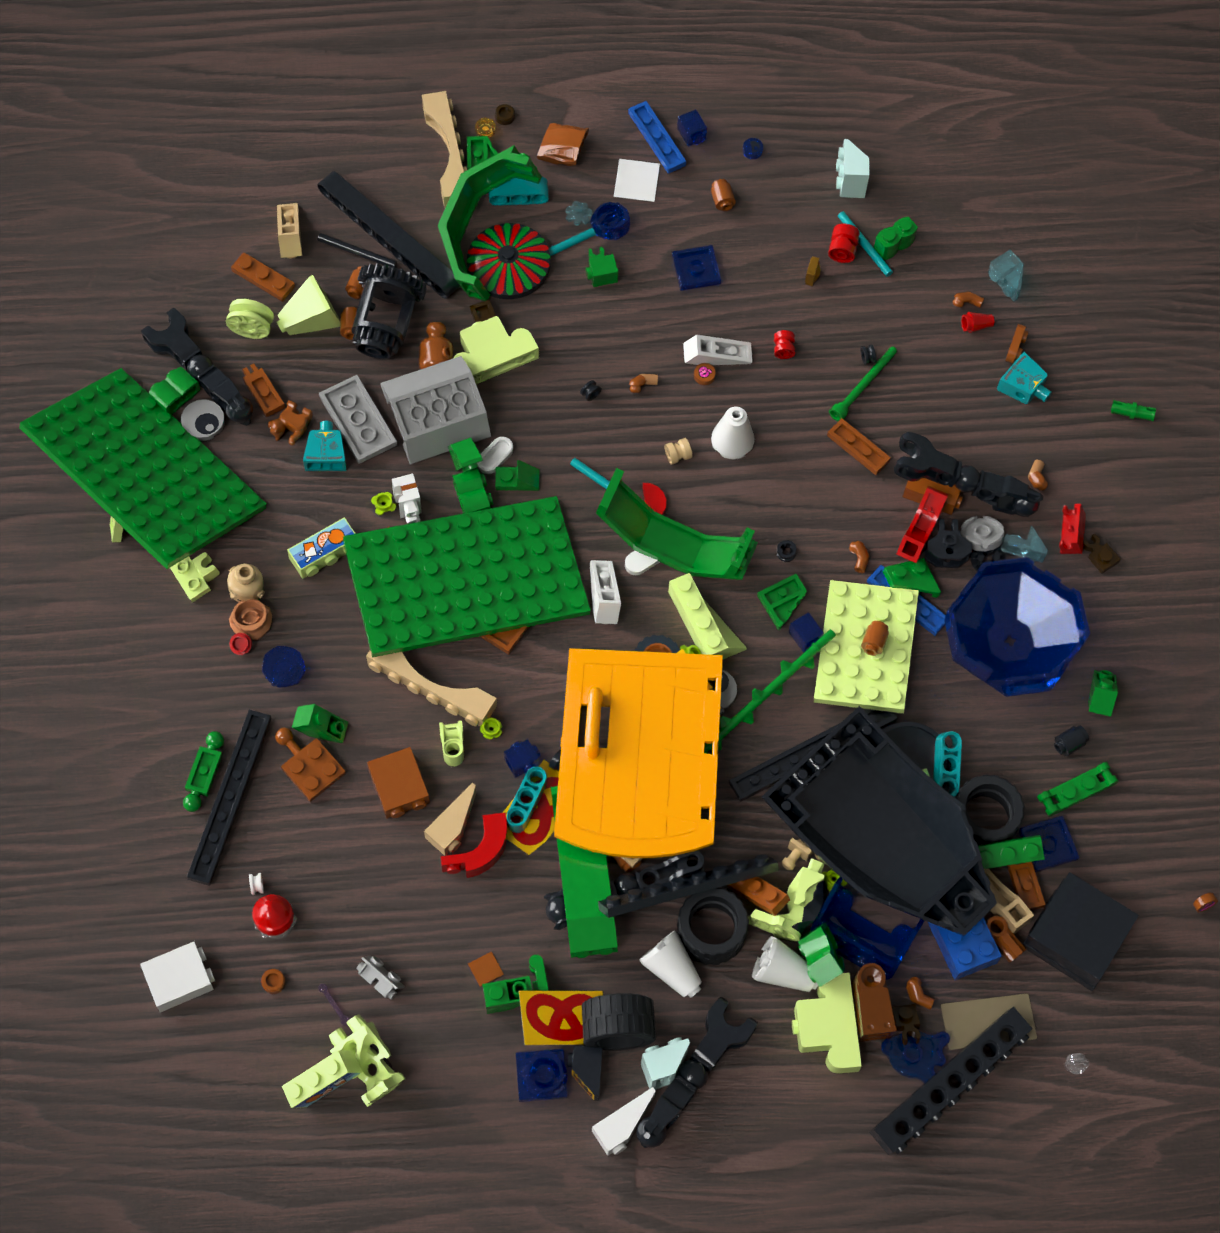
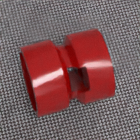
M838 224L833 228L832 241L828 251V256L832 260L839 263H850L855 259L856 245L860 235L858 228L850 224Z

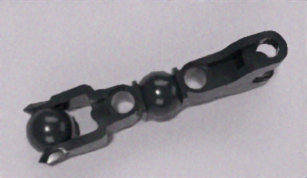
M172 308L166 312L170 323L167 329L156 331L150 326H146L141 330L144 341L153 352L171 355L193 378L199 381L200 386L221 407L230 420L246 426L251 423L250 418L253 414L251 401L241 396L231 379L227 378L213 364L209 357L203 355L202 351L189 338L186 320L178 310Z
M906 432L900 437L899 447L910 457L903 456L895 462L894 472L906 480L913 482L925 478L942 485H949L951 488L955 485L961 492H972L971 496H976L981 501L992 505V509L1010 515L1016 514L1022 517H1029L1037 512L1040 501L1044 498L1041 493L1031 489L1029 485L1013 476L1003 477L985 472L984 470H981L979 473L971 465L962 466L961 461H957L955 458L937 451L924 436L913 432Z
M696 850L672 856L662 863L643 869L640 873L638 871L635 872V875L630 873L622 874L614 882L613 879L610 880L611 895H623L632 889L641 890L648 888L650 885L643 882L647 877H653L656 880L654 883L663 884L670 882L671 879L676 877L685 878L691 876L694 872H705L704 857L702 853ZM691 857H695V858H697L698 860H695V859H694V860H688V859L691 858ZM563 888L558 892L547 893L544 896V899L548 900L545 908L546 915L550 921L555 923L554 930H561L567 927Z
M719 997L710 1008L705 1019L706 1036L695 1049L690 1060L685 1061L680 1066L678 1075L659 1098L651 1116L639 1122L636 1128V1135L644 1148H654L660 1146L665 1141L667 1130L677 1121L695 1095L696 1090L706 1084L708 1075L725 1052L730 1049L744 1047L756 1030L758 1022L753 1018H748L741 1026L733 1027L727 1024L723 1016L728 1006V1001L725 998Z

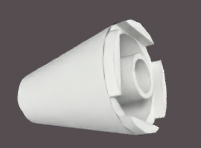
M741 407L729 408L712 432V446L724 458H742L753 448L754 433L747 413Z
M676 931L667 935L639 959L643 966L681 996L685 997L688 995L691 998L701 990L699 985L702 981Z
M770 936L761 949L764 952L755 962L752 972L753 979L763 983L810 992L812 989L815 990L818 984L817 982L814 983L808 976L807 961L778 938Z

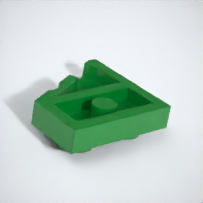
M487 136L467 137V170L498 154Z
M924 558L919 559L917 563L909 561L886 566L883 570V574L892 588L919 590L918 595L920 592L931 593L934 598L939 597L941 594Z
M794 574L759 591L757 596L776 628L780 630L804 599L807 590L797 574Z

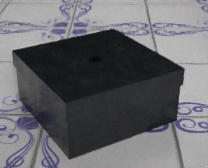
M1069 872L1029 931L1023 946L1030 953L1090 991H1093L1139 915Z

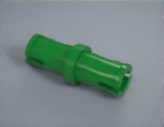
M1113 400L1111 414L1128 416L1129 419L1140 418L1152 422L1156 413V408L1137 405L1136 402L1131 404Z

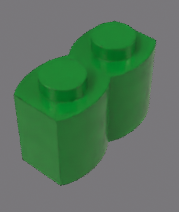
M910 217L899 219L894 223L893 227L885 228L877 234L874 249L883 260L894 257L898 250H904L913 244L918 226Z
M178 367L171 370L165 380L155 383L151 387L149 395L165 412L172 415L200 391L199 382L185 369Z
M478 468L452 475L454 488L463 514L490 509V506L493 505L491 494L486 493L484 489L487 486L484 474L479 473Z

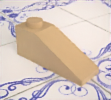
M298 203L277 205L278 239L281 258L302 256Z
M473 783L424 831L425 838L444 856L449 852H455L461 844L460 841L476 796V785Z

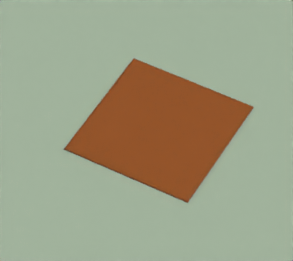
M492 951L468 963L480 987L483 986L482 984H486L504 975Z

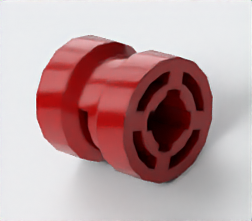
M782 330L774 334V343L776 344L774 347L775 357L790 359L795 356V346L793 345L795 334L792 331Z

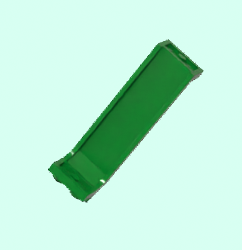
M558 786L551 787L554 820L556 817ZM557 838L571 958H585L589 955H608L618 952L614 917L608 918L599 910L598 901L604 900L611 895L606 855L573 846Z

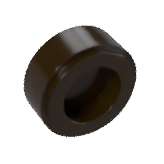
M502 104L495 109V120L500 125H509L514 121L515 110L512 106Z

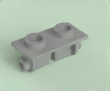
M364 956L361 958L365 963L361 962L357 966L358 974L369 984H372L377 978L379 981L374 988L385 998L392 1000L397 994L395 989L405 987L400 982L401 978L396 973L387 971L383 967L384 963L376 956Z

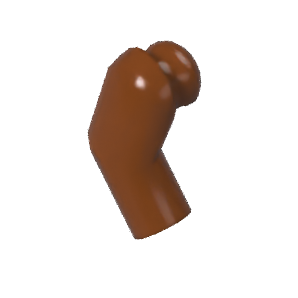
M918 977L910 978L906 985L910 1000L931 1010L935 999L923 993L922 982Z

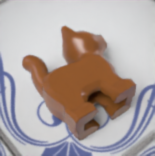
M288 400L287 407L280 417L268 423L270 433L278 441L284 434L285 429H288L293 433L289 438V444L291 446L295 445V442L307 431L308 424L312 420V411L304 407L302 413L298 414L297 404Z

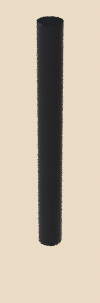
M322 233L318 236L317 240L319 242L381 265L386 264L391 267H396L397 265L395 260Z

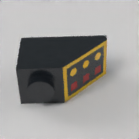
M574 1046L573 1053H568L567 1067H572V1076L595 1101H599L602 1048Z

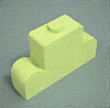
M495 316L483 322H476L471 327L461 330L460 340L465 352L454 356V358L462 356L472 372L475 383L478 384L538 359L539 348L531 333L526 329H516L512 332L511 336H508L499 317Z
M842 973L823 986L819 987L818 985L817 995L819 999L798 1000L794 1007L795 1020H792L793 1034H797L800 1052L829 1051L825 1063L827 1068L833 1073L859 1072L862 1065L850 973Z

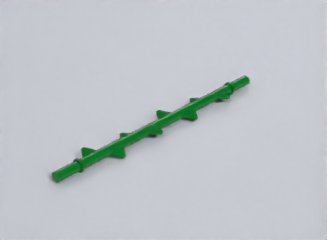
M829 629L820 639L812 643L811 647L793 663L782 660L780 662L782 673L762 691L756 688L753 689L752 700L732 719L724 716L720 717L718 751L722 749V739L742 721L748 724L754 723L753 711L771 694L782 695L783 684L802 666L810 669L815 667L813 656L816 653H820L821 649L836 636L833 630ZM713 743L704 745V754H707L712 749Z

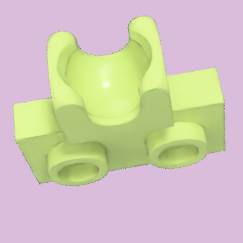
M206 552L193 560L188 556L170 567L192 602L211 591L206 581L209 582L220 574V571L214 565L206 568L212 561Z

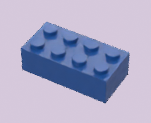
M984 918L965 936L928 922L954 980L995 965L1002 957Z

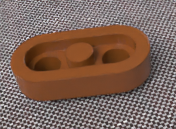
M1017 325L1005 360L1006 362L1014 363V360L1020 357L1023 350L1019 348L1020 343L1025 344L1028 331H1025L1026 326Z

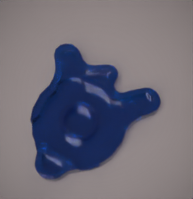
M919 1031L920 1042L916 1044L914 1037L909 1036L907 1037V1045H903L902 1033L894 1038L885 1039L881 1044V1051L887 1056L895 1071L902 1076L916 1078L926 1083L936 1074L934 1067H942L946 1063L942 1050L950 1041V1036L946 1032L928 1035Z

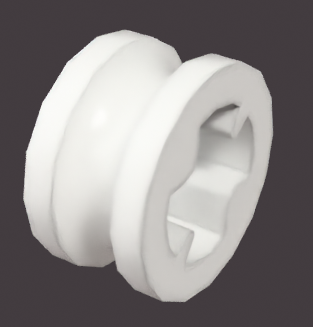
M258 873L257 876L249 874L251 894L255 895L256 892L263 894L264 887L261 873Z

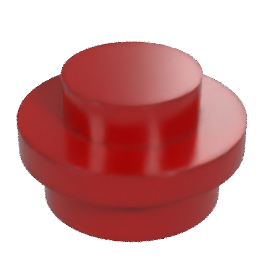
M237 633L230 639V649L237 655H245L252 648V640L245 633Z

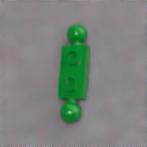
M218 731L210 732L207 735V748L199 747L185 785V790L191 792V794L184 798L183 806L189 812H195L200 809L202 804L200 795L208 797L223 756L222 752L216 751L224 744V737Z

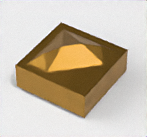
M812 256L810 259L805 285L813 286V283L820 275L821 269L819 258Z

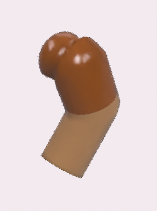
M639 374L629 382L630 392L639 393L642 385H657L658 375Z
M1035 460L1028 474V479L1034 488L1043 491L1048 486V482L1041 474L1045 464L1041 460Z

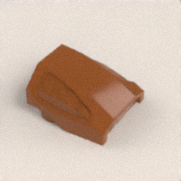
M550 123L541 143L537 159L553 164L576 165L578 155L581 153V148L584 145V140L588 136L589 128L584 129L570 125Z

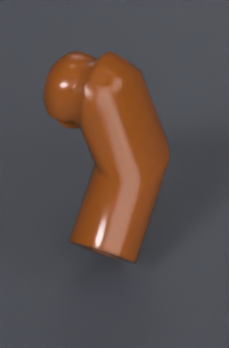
M961 292L954 295L955 299L952 303L961 308L964 302H968L980 308L984 298L972 292Z
M851 542L849 550L853 554L856 553L858 557L854 570L858 573H864L870 555L863 542Z

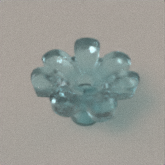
M573 201L572 206H568L565 210L567 213L566 220L568 222L574 220V225L577 226L580 225L581 221L585 225L588 224V217L592 216V210L588 208V205L578 201Z

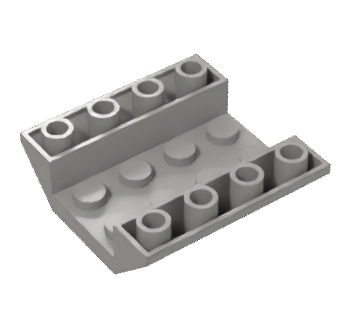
M462 356L380 383L387 404L391 405L404 440L403 447L410 465L449 452L447 446L468 438H471L475 443L491 437L484 404L472 372Z

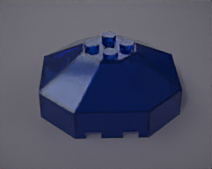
M1028 557L984 562L975 576L970 579L961 591L956 601L948 608L944 619L953 661L1006 697L1051 691L1085 645L1090 635L1081 592L1075 588L1069 589L1060 583L1061 579L1049 571L1045 570L1043 572L1034 566L1035 562ZM1007 636H1011L1013 640L1016 639L1012 647L1009 646V643L1004 642L1007 640Z

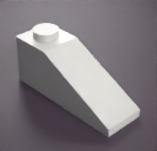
M695 335L684 342L685 363L694 365L708 363L710 365L751 364V343Z
M591 560L592 610L595 623L617 624L621 600L612 561Z
M653 1087L592 1127L594 1136L607 1155L612 1153L617 1155L627 1148L625 1144L629 1142L655 1097L656 1091Z

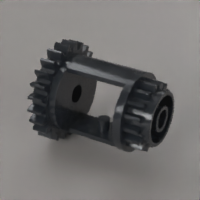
M376 263V266L373 264H369V266L364 265V267H361L357 279L359 284L362 285L363 290L351 329L354 334L352 341L353 344H356V349L366 356L376 359H389L391 355L397 354L399 347L403 346L415 301L420 302L424 299L427 287L423 280L418 279V276H412L411 272H406L404 269L387 266L386 264L381 266ZM373 297L388 303L402 305L395 329L381 323L366 321L368 312L374 311L376 304L372 303Z

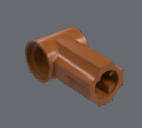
M993 916L987 921L986 924L999 951L1009 963L1026 951L1025 947L1008 928V924L1003 917ZM990 924L999 926L1000 933H994L990 929Z

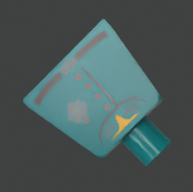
M1025 352L1020 355L1001 377L997 386L998 391L1024 404H1028L1034 396L1046 402L1052 391L1044 387L1048 377L1047 373Z
M331 421L320 422V430H311L309 432L303 457L305 471L347 470L341 431L333 430V423Z

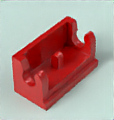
M1075 504L1074 510L1068 509L1066 505L1063 506L1062 534L1059 545L1060 554L1083 553L1086 514L1081 504Z

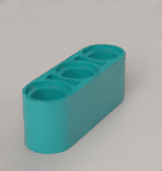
M542 177L539 184L518 178L511 179L488 192L489 202L492 205L498 206L546 203L549 199L548 180Z
M951 731L941 733L936 738L933 780L941 787L944 782H947L950 786L949 794L954 797L958 794L960 786L962 740L958 733ZM947 736L952 739V746L950 748L945 745V738ZM945 759L951 762V769L949 771L944 769L943 763Z
M532 767L527 771L507 812V827L511 832L521 833L525 830L546 788L547 775L541 767ZM537 776L542 781L540 783H533L530 779ZM529 796L532 798V802L523 803L521 798ZM514 816H520L523 821L516 824L511 819Z

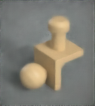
M792 838L788 845V849L792 852L788 858L785 857L782 860V865L787 870H793L796 866L795 862L799 857L807 862L813 851L801 839L795 840ZM815 854L816 859L819 860V861H821V862H823V861Z

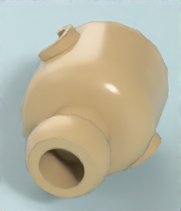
M244 563L233 566L229 570L227 585L231 599L239 603L243 600H258L262 598L265 593L263 591V577L257 567Z

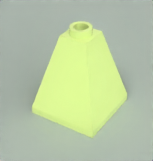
M313 275L304 282L278 314L280 320L277 321L280 330L283 333L287 331L289 335L340 327V320L332 304Z

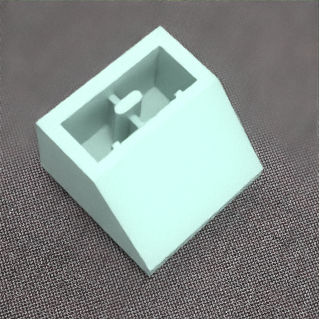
M844 139L843 148L839 147L836 162V171L838 172L836 189H840V197L865 198L869 179V157L850 140Z
M681 1037L670 1040L667 1046L659 1048V1045H655L645 1050L646 1053L642 1054L641 1067L649 1089L653 1087L657 1090L668 1086L675 1079L688 1053L690 1044L688 1038L684 1040Z

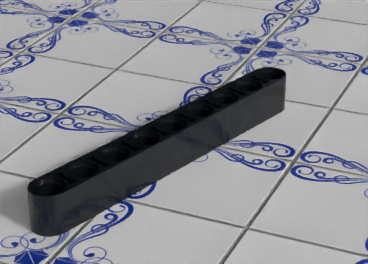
M332 171L317 184L319 191L442 298L447 299L460 287L459 283L455 280L453 272L337 172Z

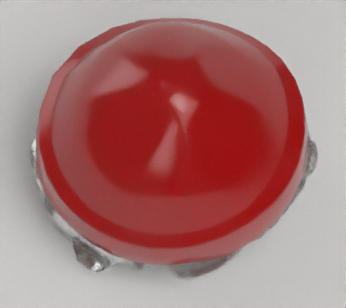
M266 895L260 898L253 907L252 915L255 930H260L263 938L280 939L286 937L292 932L298 920L293 913L292 904L279 895Z

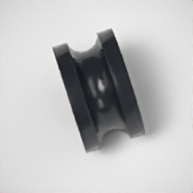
M872 344L868 345L867 348L861 346L860 352L864 365H867L869 362L876 363L874 346Z
M591 380L583 386L580 394L586 396L585 399L587 401H592L600 394L602 388L596 386V382Z
M789 540L780 542L777 546V557L783 562L793 561L796 557V545ZM786 547L790 548L791 554H783L782 548H784V550H786Z

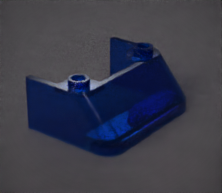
M839 877L815 919L811 931L826 922L839 948L835 949L837 954L859 967L868 963H875L881 966L886 975L885 980H888L895 974L925 920L920 919L914 929L908 925L899 924L894 927L890 934L850 910L854 903V897L850 891L842 887L845 880Z

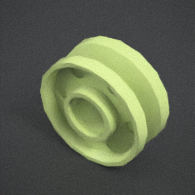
M237 299L232 301L229 308L230 313L226 318V325L229 329L247 338L262 339L267 337L270 333V325L274 319L271 309L254 300Z

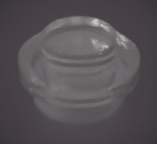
M1075 1053L1066 1058L1065 1069L1073 1074L1083 1073L1089 1067V1061L1085 1058L1084 1054Z

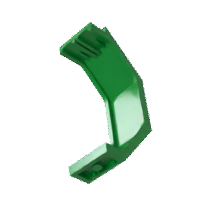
M515 145L460 174L438 224L455 280L469 297L482 301H487L490 294L476 276L469 275L460 242L478 201L483 195L514 178L539 184L542 176L533 164L531 157L527 154L519 153Z
M616 468L596 514L634 551L656 559L685 574L690 573L691 576L743 579L758 542L752 539L754 530L747 527L741 537L712 536L698 532L651 509L622 481L624 471Z

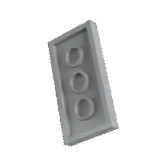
M357 375L319 393L321 401L338 430L341 431V435L358 464L397 446L396 439Z

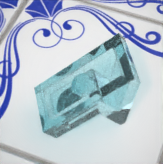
M1033 526L1030 527L1026 540L1018 535L1006 534L1001 546L1003 552L1043 563L1048 551Z

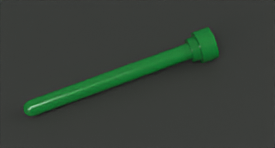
M892 346L887 350L842 403L839 402L832 406L829 414L834 420L839 421L841 418H846L850 405L897 353L896 347Z

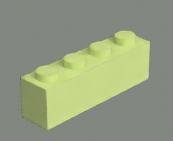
M690 573L669 581L668 592L701 654L723 655V660L747 650L746 646L703 599Z

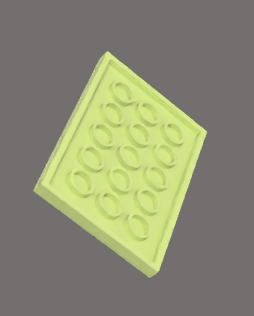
M830 580L823 635L831 629L836 636L820 652L814 703L855 708L860 706L863 709L904 713L919 590ZM872 621H881L889 627V635L883 652L876 656H871L864 652L861 644L868 625Z

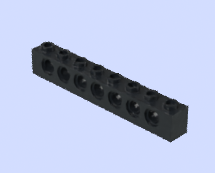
M1015 1007L1008 1009L869 1133L888 1155L893 1152L899 1154L908 1146L906 1141L911 1136L916 1139L926 1130L923 1126L929 1120L934 1123L943 1115L941 1110L946 1105L952 1107L961 1099L959 1094L964 1089L969 1092L978 1084L976 1079L981 1074L985 1077L995 1069L993 1064L998 1059L1004 1061L1013 1053L1010 1049L1016 1043L1020 1046L1030 1038L1028 1033L1033 1028ZM1001 1030L1006 1031L1008 1033V1042H1005L1001 1039ZM984 1045L991 1048V1057H987L983 1053ZM966 1061H971L974 1064V1073L966 1069ZM949 1076L956 1078L958 1082L957 1088H952L949 1085ZM932 1091L940 1095L939 1104L931 1100ZM914 1107H919L922 1110V1119H917L914 1116ZM897 1122L905 1126L904 1135L896 1132L895 1125Z

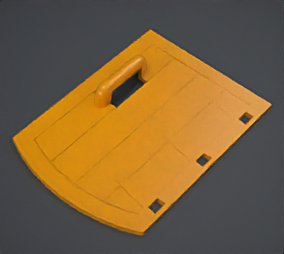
M569 648L554 837L591 852L626 858L675 856L714 844L723 655ZM708 680H716L715 691L707 690ZM581 706H587L585 747H578ZM601 707H610L607 748H599ZM713 743L712 755L704 754V745ZM709 808V820L701 819V809Z

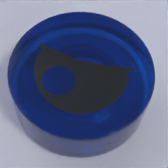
M756 138L747 139L743 143L742 151L744 156L749 159L759 158L763 153L762 142Z

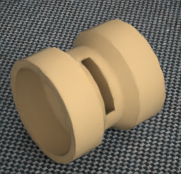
M686 438L680 439L677 444L671 442L664 446L666 456L671 465L678 463L681 458L684 460L692 458V450Z

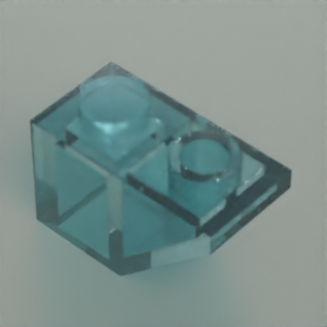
M1010 249L991 261L988 274L991 280L997 282L1002 288L1003 293L1015 302L1021 291L1024 264Z

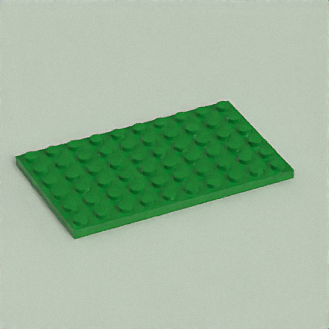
M122 368L20 422L19 428L166 569H169L266 509L267 503L195 436H192L185 430L176 418L156 404L155 400L150 398L149 393Z
M557 496L343 536L344 548L372 658L519 629L525 626L530 627L590 615V607Z

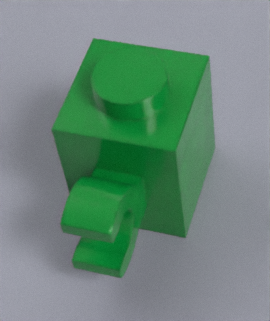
M603 247L599 248L600 254L598 255L593 254L592 249H589V267L586 268V276L588 280L592 281L593 287L618 283V269L614 255L604 256Z

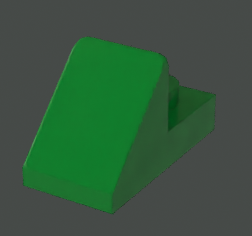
M517 460V467H496V490L539 491V469L520 460Z

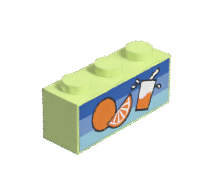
M344 517L287 549L289 559L302 579L307 576H314L319 572V569L326 565L331 566L335 564L340 557L346 555L343 536L352 535L355 532Z
M338 1050L283 1085L282 1088L291 1108L308 1107L362 1073V1070L353 1050Z

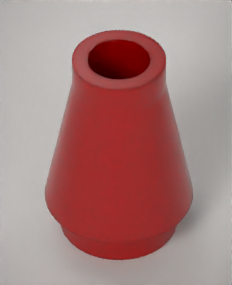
M968 312L961 318L962 329L972 333L993 327L994 316L992 314Z

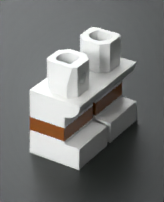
M413 473L392 479L393 495L395 502L399 503L400 518L405 517L407 524L420 522L419 514L422 513L421 502Z

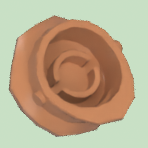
M256 599L240 601L234 607L229 618L230 627L235 634L245 633L251 640H258L270 630L272 624L270 608Z

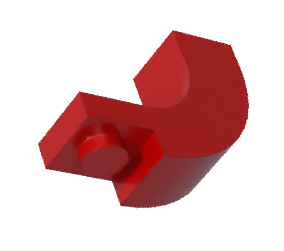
M930 486L927 487L896 555L917 563L936 526L948 494Z
M506 813L482 815L484 836L480 845L468 853L440 856L442 872L456 874L466 869V877L470 878L489 870L499 860L506 846Z

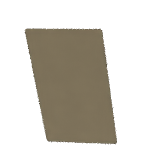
M1019 994L941 1004L949 1050L965 1048L1012 1007H1015L1033 1028L1028 1033L1030 1037L1028 1040L1037 1039L1029 995ZM1001 1030V1039L1005 1042H1008V1033L1006 1031Z

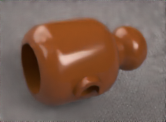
M432 322L427 325L426 332L429 337L422 340L419 346L418 360L420 370L453 359V344L450 340L444 338L446 326L443 323Z

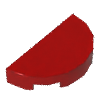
M642 483L644 502L655 512L663 515L666 511L667 501L664 492L656 485Z

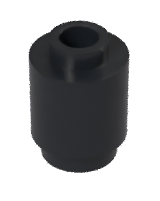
M1081 725L1077 727L1072 726L1055 737L1054 747L1059 754L1069 756L1086 745V742L1089 741L1088 733Z

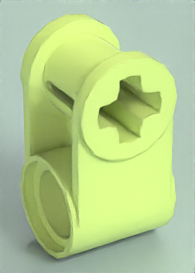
M462 721L454 724H443V722H440V737L444 761L449 766H458L464 760ZM451 750H457L459 752L456 755L448 754V752Z

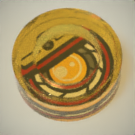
M490 118L479 119L475 124L476 134L491 138L496 132L495 122Z

